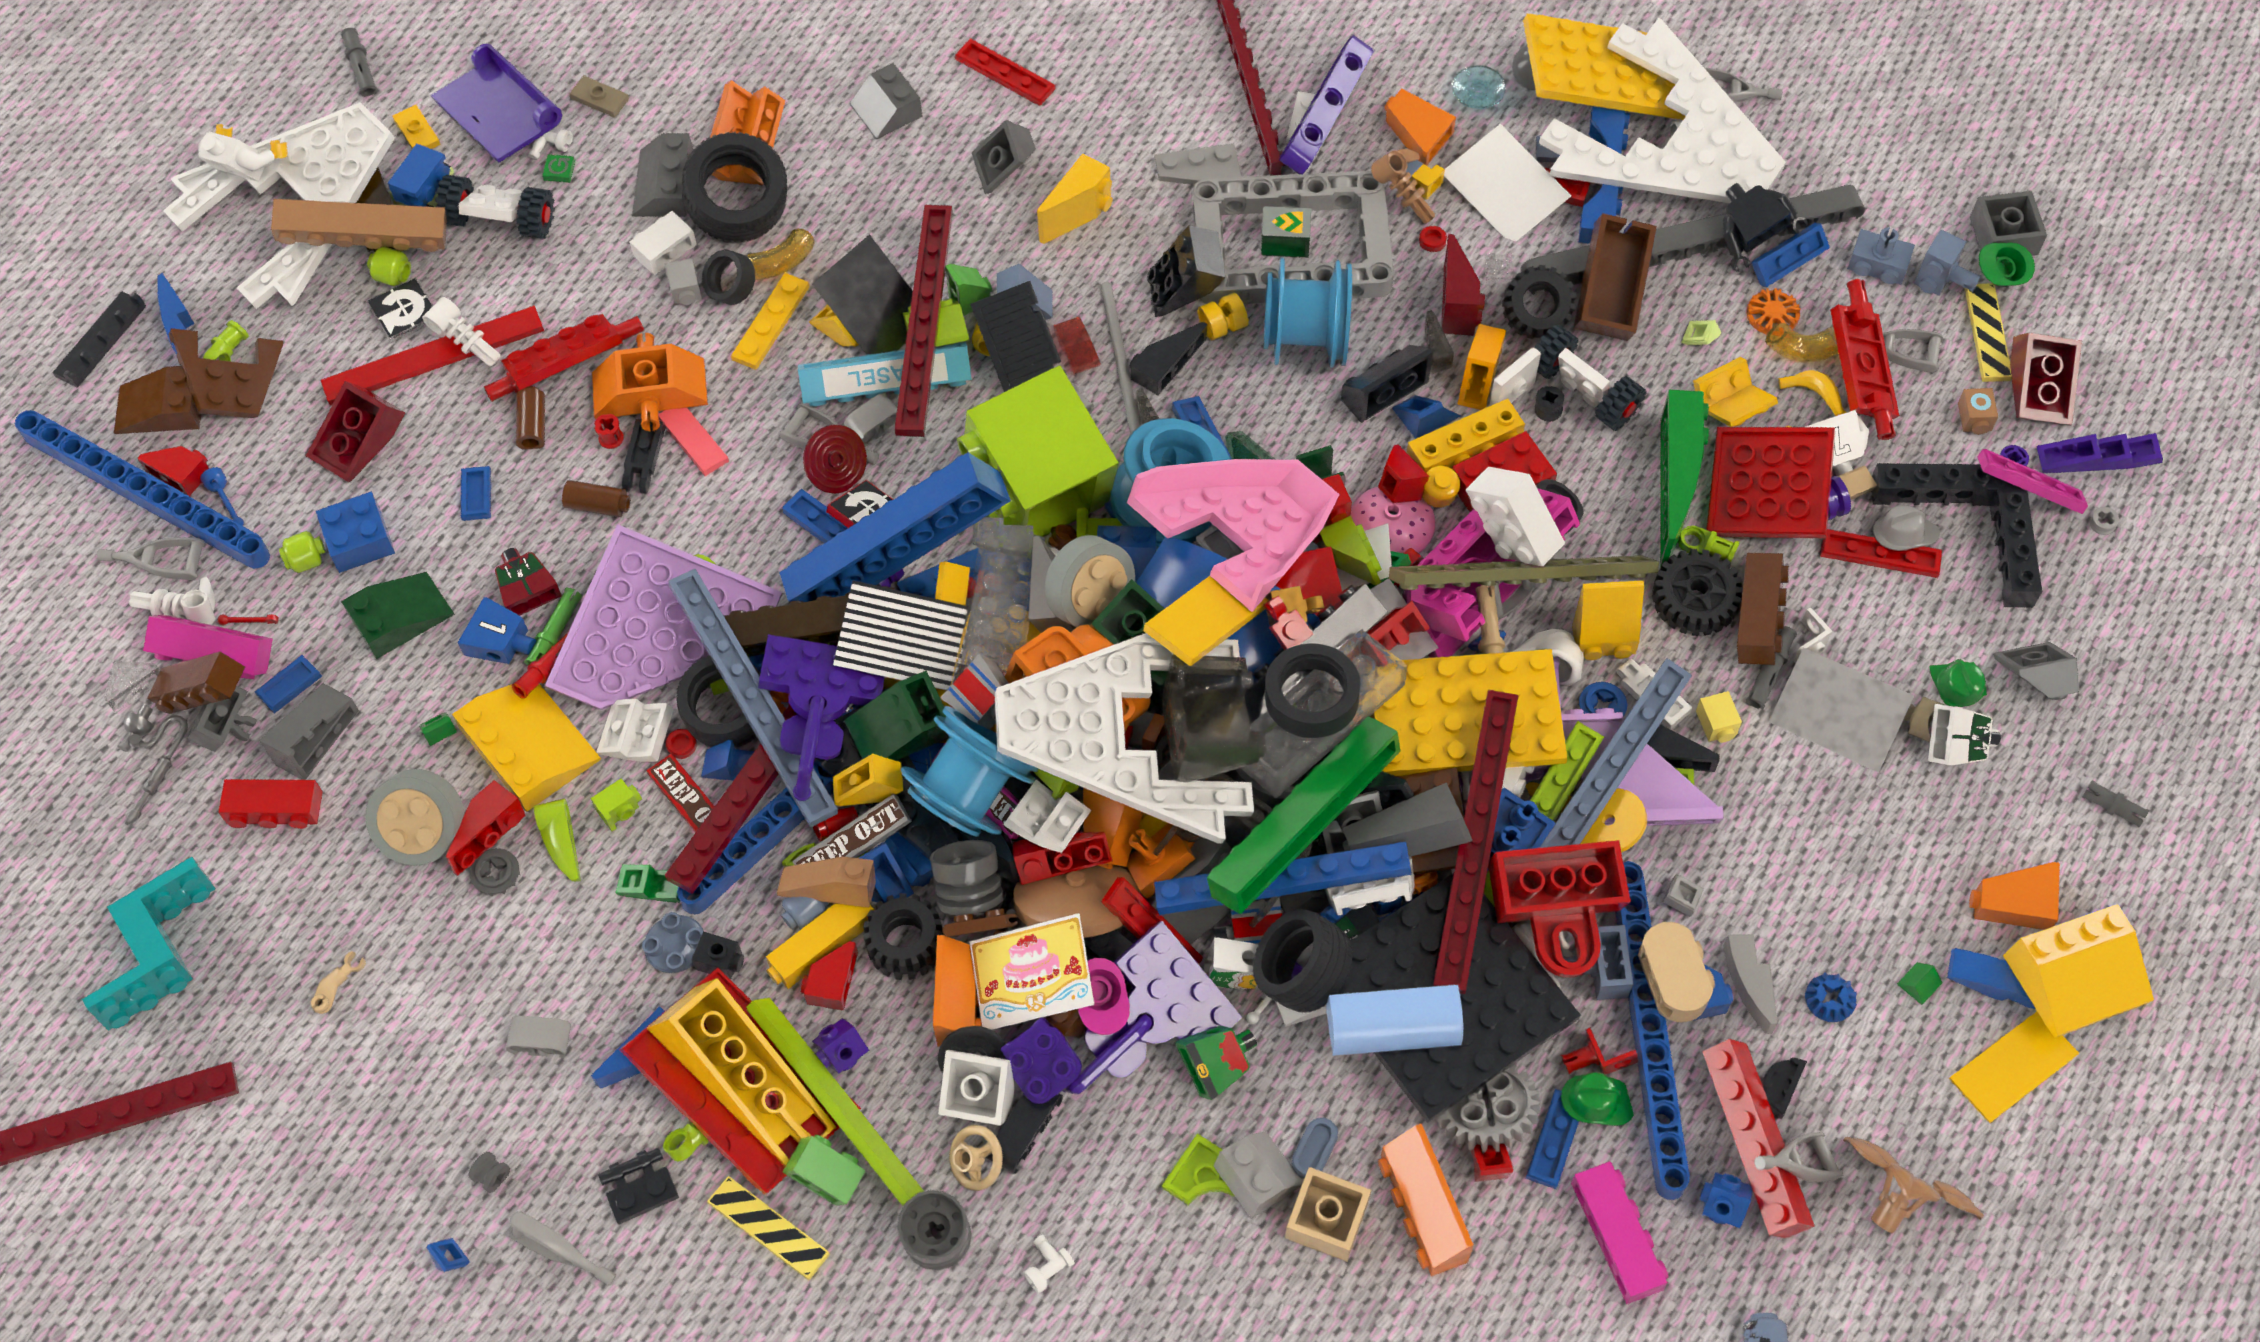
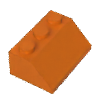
M937 935L933 1029L937 1047H940L944 1039L955 1030L967 1026L982 1027L981 1018H977L979 1002L970 945L944 935Z

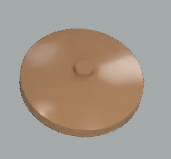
M1097 865L1024 885L1021 884L1020 880L1014 888V909L1018 918L1027 926L1080 913L1083 938L1111 932L1123 926L1119 918L1113 915L1101 903V900L1117 877H1124L1138 892L1139 888L1132 875L1125 869L1117 865H1113L1112 869Z

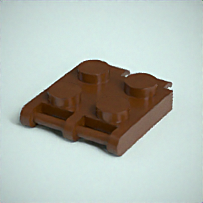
M1004 909L985 911L986 918L973 920V914L954 916V923L946 924L943 927V933L947 937L1013 927L1018 922L1010 923L1009 918H1016L1017 916L1015 914L1005 915Z

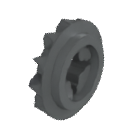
M500 848L486 850L475 860L470 868V879L474 887L480 893H487L490 896L497 893L505 894L508 888L515 886L516 879L520 875L519 863L516 857L511 852ZM491 863L498 870L504 869L499 872L500 880L498 881L493 876L487 877V875L491 874Z

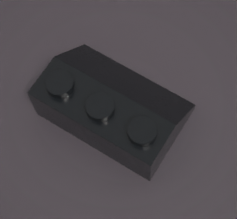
M1409 345L1402 350L1394 351L1386 360L1379 364H1372L1366 372L1357 377L1349 378L1342 385L1341 401L1361 423L1429 382L1433 351L1428 347Z

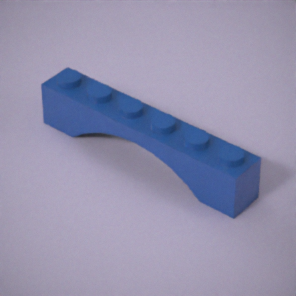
M1592 106L1589 136L1622 154V150L1626 151L1628 134H1623L1624 129L1628 130L1630 113H1625L1622 110ZM1603 184L1597 194L1583 205L1578 243L1590 244L1594 223L1602 213L1620 216L1622 199L1617 198L1618 193L1622 194L1623 187Z

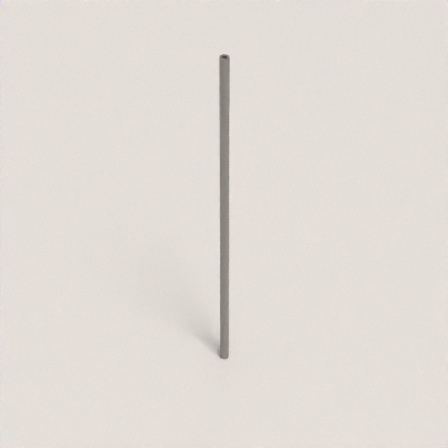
M1104 282L1100 286L1131 435L1140 426L1112 285L1110 282Z

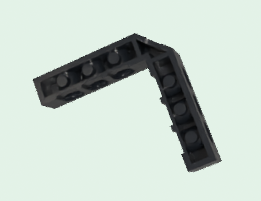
M1876 464L1872 474V478L1877 484L1871 491L1873 505H1891V502L1913 503L1914 505H1920V503H1943L1944 506H1949L1950 503H1972V506H1989L1991 521H1995L1997 535L1994 542L1995 546H1998L2000 556L1998 570L2002 571L2004 584L2002 590L2004 607L2034 608L2043 591L2027 490L1983 472L1980 464Z

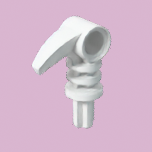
M441 297L423 316L425 324L441 338L445 336L449 339L452 336L456 339L453 342L456 345L460 342L463 344L461 347L462 352L467 354L471 351L488 366H493L499 360L500 353L482 339L484 333L481 330L473 332L474 326L471 323L466 326L464 324L467 321L465 318L458 319L461 312L452 301Z
M207 577L201 578L199 590H192L185 594L168 592L166 589H157L153 594L135 591L130 594V606L148 609L152 616L164 614L209 625L215 620L213 613L215 596Z

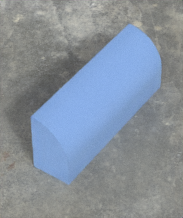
M1458 985L1329 995L1326 1004L1333 1056L1457 1046L1462 1044L1463 1015Z

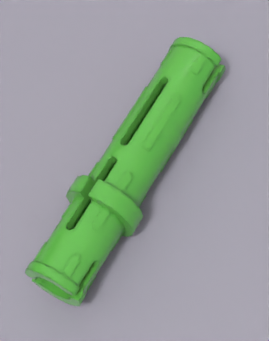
M565 588L543 631L538 632L535 637L536 643L524 661L527 666L534 662L536 658L538 661L558 642L557 640L569 618L582 599V595L578 591L575 596H572L575 589Z

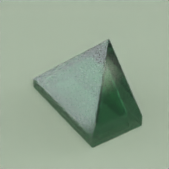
M1243 431L1228 432L1225 436L1227 450L1233 460L1275 459Z

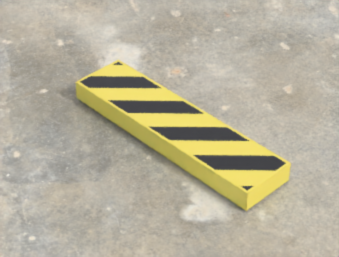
M1977 284L1973 292L1965 288L1982 382L2011 381L2010 360L1995 284Z
M730 1176L724 1180L707 1201L710 1206L807 1280L812 1278L830 1255L825 1248Z

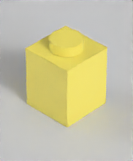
M1729 691L1700 698L1696 713L1708 742L1718 740L1720 743H1724L1735 738L1742 721Z

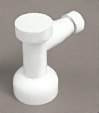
M560 130L558 133L547 132L534 141L528 157L538 160L546 142L554 143L559 151L566 152L568 148H565L564 145L565 143L569 145L572 143V132L568 130Z
M1044 1235L1038 1236L1033 1243L1037 1249H1040L1048 1263L1040 1269L1030 1267L1023 1272L1030 1285L1032 1282L1035 1285L1032 1288L1037 1294L1046 1289L1047 1279L1065 1266L1070 1268L1075 1264L1065 1248L1057 1252L1048 1243Z

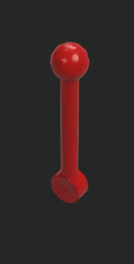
M222 614L218 616L217 622L222 626L228 623L278 624L279 617L273 614H269L267 617H228Z

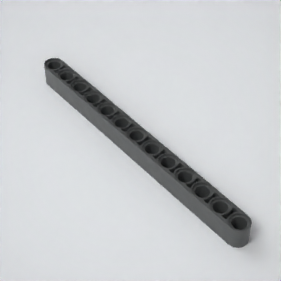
M1844 185L1789 198L1797 210L1796 216L1807 220V227L1813 223H1830L1832 225L1845 222L1847 218L1855 217L1858 219L1865 212V207L1853 185ZM1726 213L1656 229L1649 267L1666 264L1668 260L1675 259V261L1691 258L1692 255L1698 253L1704 255L1717 252L1719 248L1727 247L1723 233V219ZM1798 222L1795 224L1797 230L1807 228H1802ZM1786 227L1775 235L1781 237L1791 233L1788 232ZM1590 245L1529 259L1522 264L1521 271H1525L1531 266L1536 268L1539 265H1545V268L1548 269L1552 266L1557 268L1556 272L1559 274L1563 272L1567 275L1565 278L1567 282L1571 281L1573 285L1583 283ZM1533 287L1529 289V292L1535 294L1536 291L1544 290L1546 292L1547 290Z

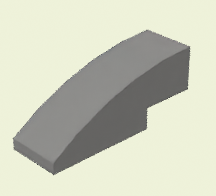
M1754 934L1728 935L1723 947L1733 984L1752 1018L1766 1034H1772L1778 1022L1770 964H1757Z

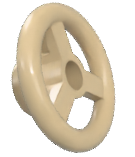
M970 1125L957 1133L949 1153L950 1167L954 1177L963 1187L973 1191L984 1190L996 1181L1002 1168L1003 1156L1000 1143L991 1130L981 1125ZM970 1135H980L987 1140V1143L981 1148H974L964 1142V1140ZM992 1153V1168L989 1174L981 1180V1166L984 1164L985 1158ZM963 1172H968L970 1179Z

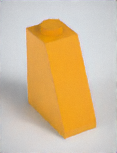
M1483 324L1478 325L1467 357L1457 405L1478 410L1486 408L1507 330Z

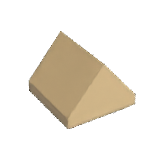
M1861 466L1838 476L1845 483L1851 500L1871 492L1877 486L1866 466Z

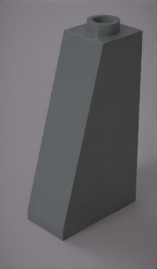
M1443 783L1342 828L1347 839L1342 842L1345 851L1406 842L1408 855L1411 857L1472 841V837L1447 783Z

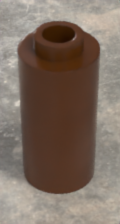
M528 386L517 392L516 445L522 450L540 449L545 445V393L534 386Z
M574 480L566 481L562 493V505L564 508L614 517H622L623 512L627 513L631 503V498L627 495L625 489Z

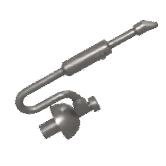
M143 704L137 714L132 712L126 713L124 727L128 733L123 742L120 741L117 745L119 749L125 752H129L130 744L133 747L150 748L156 745L167 726L173 721H178L182 725L166 756L160 758L142 788L144 793L134 810H131L125 821L126 825L137 820L150 794L155 793L172 762L170 759L188 729V723L182 716L172 715L167 717L154 738L149 742H144L140 736H145L154 728L153 724L148 721L153 709Z

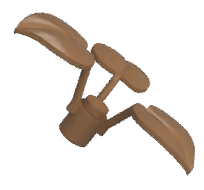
M1844 1138L1843 1141L1850 1142L1864 1158L1883 1167L1886 1172L1883 1191L1878 1197L1881 1203L1871 1216V1219L1884 1230L1894 1233L1904 1217L1909 1219L1911 1214L1928 1200L1939 1201L1941 1197L1951 1205L1975 1214L1978 1219L1981 1220L1983 1218V1213L1974 1205L1970 1198L1954 1186L1935 1180L1933 1182L1935 1188H1933L1924 1180L1915 1177L1904 1167L1899 1166L1897 1161L1880 1146L1859 1138ZM1894 1176L1902 1192L1900 1194L1892 1192L1889 1196ZM1919 1199L1907 1208L1909 1205L1908 1200Z

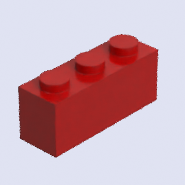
M224 779L218 813L226 824L234 828H245L247 824H258L263 828L271 829L276 828L277 824H289L293 828L303 829L307 825L318 824L323 791L316 780Z

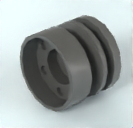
M984 840L959 841L938 848L931 854L930 861L933 878L939 882L936 884L935 889L938 895V908L943 913L950 915L976 914L987 911L1003 901V890L1000 887L1001 878L995 873L998 870L996 848L991 842Z
M928 1190L921 1192L908 1200L899 1214L897 1229L900 1241L914 1263L925 1269L942 1270L954 1266L964 1258L970 1247L972 1232L965 1210L955 1197L944 1191ZM934 1227L941 1231V1238L938 1240L931 1236V1229Z

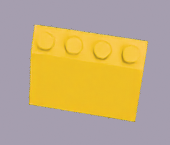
M540 684L525 699L517 696L512 690L511 685L476 697L452 714L461 732L506 788L518 797L521 806L526 812L601 760V757Z
M2118 904L2022 937L2003 955L2054 1038L2138 1008L2154 1000L2136 932Z

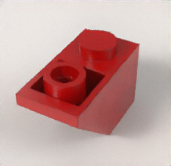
M1397 444L1393 445L1378 488L1393 504L1420 501L1424 494V485L1428 482L1430 476Z

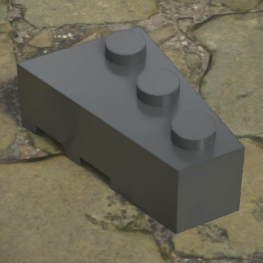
M322 683L259 741L276 766L301 780H306L359 710L352 698Z

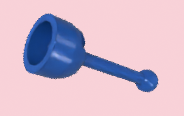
M213 467L203 472L200 479L204 487L208 491L218 492L233 521L243 526V519L237 516L223 491L227 480L222 469Z

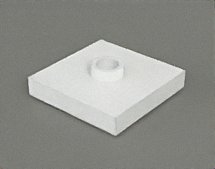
M1534 347L1530 348L1494 379L1489 406L1507 398L1512 403L1535 384L1541 355Z

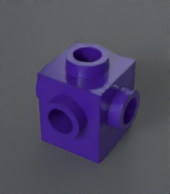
M843 1018L835 1024L824 1027L819 1032V1036L812 1040L818 1050L815 1055L826 1068L831 1067L838 1074L854 1067L858 1059L870 1051L855 1027Z

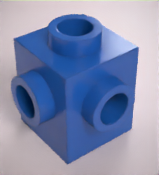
M1715 1172L1711 1183L1705 1181L1699 1200L1704 1202L1702 1215L1708 1216L1715 1223H1727L1741 1229L1752 1199L1753 1190L1751 1185L1741 1182L1734 1175H1722Z

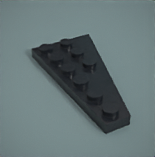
M864 706L834 720L844 733L840 754L833 759L815 758L814 760L816 764L832 777L862 760L844 720ZM909 756L896 760L901 762V768L910 767L917 770ZM902 775L903 791L896 795L912 822L896 832L930 860L931 854L938 848L959 841L948 822L922 806L908 793L909 787L913 785ZM877 802V803H867V804H864V805H866L869 809H871V808H873L874 806H876L877 804H879L880 802Z

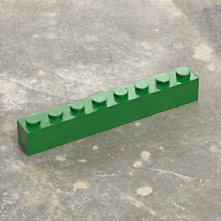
M1367 716L1359 725H1356L1351 733L1340 744L1336 745L1331 753L1320 764H1317L1311 773L1300 784H1297L1291 793L1280 804H1277L1271 813L1260 824L1256 825L1251 833L1239 845H1236L1219 865L1211 870L1207 876L1211 897L1241 915L1401 752L1398 731L1370 716Z

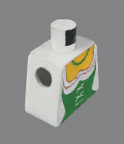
M1214 937L1204 958V972L1218 988L1255 989L1257 985L1253 977V959L1258 944Z

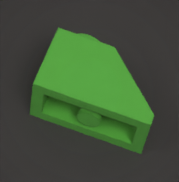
M955 264L945 266L949 298H952L953 302L958 301L960 303L963 316L973 312L970 304L989 297L990 293L993 292L988 278H982L976 268Z

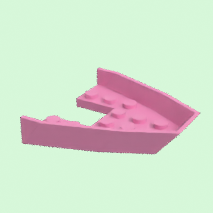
M1234 459L1159 466L1140 473L1135 477L1127 504L1166 538H1171L1210 521L1244 551L1239 555L1214 565L1210 576L1253 612L1323 529L1340 494L1299 460Z

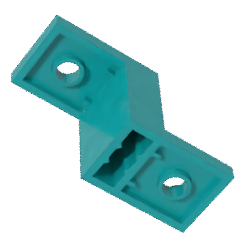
M193 857L186 859L107 906L140 964L82 999L87 1010L107 1030L126 1025L131 1016L140 1011H148L158 1004L159 999L169 993L176 994L182 991L187 986V983L193 980V977L160 923L163 920L176 918L181 914L183 908L192 903L203 902L209 897L210 892L216 889Z

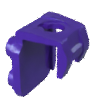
M1044 1017L1034 1022L1033 1026L1016 1039L1009 1041L1000 1048L1006 1056V1060H1010L1013 1079L1024 1095L1036 1104L1051 1100L1071 1085L1081 1073L1082 1063L1061 1031L1053 1027Z

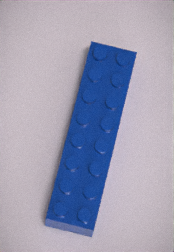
M970 453L958 456L954 462L941 470L933 472L924 481L911 486L902 495L886 502L880 509L862 517L858 523L837 533L834 538L823 545L815 547L812 552L799 560L793 561L787 568L780 571L788 602L815 601L821 596H845L846 593L850 592L853 580L877 585L1009 503L1011 500L1001 472Z

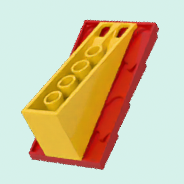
M716 968L619 1050L653 1086L655 1085L682 1115L686 1116L725 1158L730 1160L755 1188L759 1189L763 1194H767L787 1176L782 1172L801 1138L819 1135L828 1139L840 1127L747 1011L746 1007L752 1000L719 968ZM852 1100L860 1110L861 1107L854 1100Z

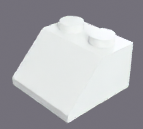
M946 1050L938 1115L1000 1126L1005 1123L1012 1112L1015 1089L1010 1060Z

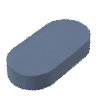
M1316 1118L1308 1124L1292 1157V1168L1300 1178H1305L1309 1167L1323 1171L1338 1139V1129L1331 1120Z

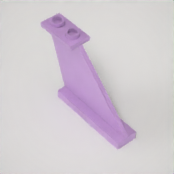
M1612 708L1597 709L1596 713L1584 714L1582 709L1566 710L1565 714H1561L1565 739H1567L1577 721L1604 736L1581 776L1582 781L1622 724L1623 712L1614 713ZM1646 744L1618 786L1620 789L1634 793L1642 801L1647 812L1646 826L1718 824L1724 819L1723 806H1717L1648 744ZM1608 818L1604 824L1612 825L1615 819Z

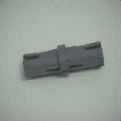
M2093 780L2088 785V788L2099 793V795L2086 790L2082 798H2086L2107 809L2108 814L2113 816L2115 813L2137 827L2142 825L2143 819L2132 813L2134 812L2146 818L2149 812L2148 809H2144L2123 798L2124 794L2120 792L2116 794L2095 783Z

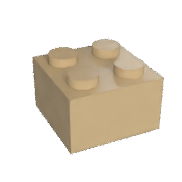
M1309 1167L1288 1221L1285 1239L1348 1262L1370 1200L1371 1189Z

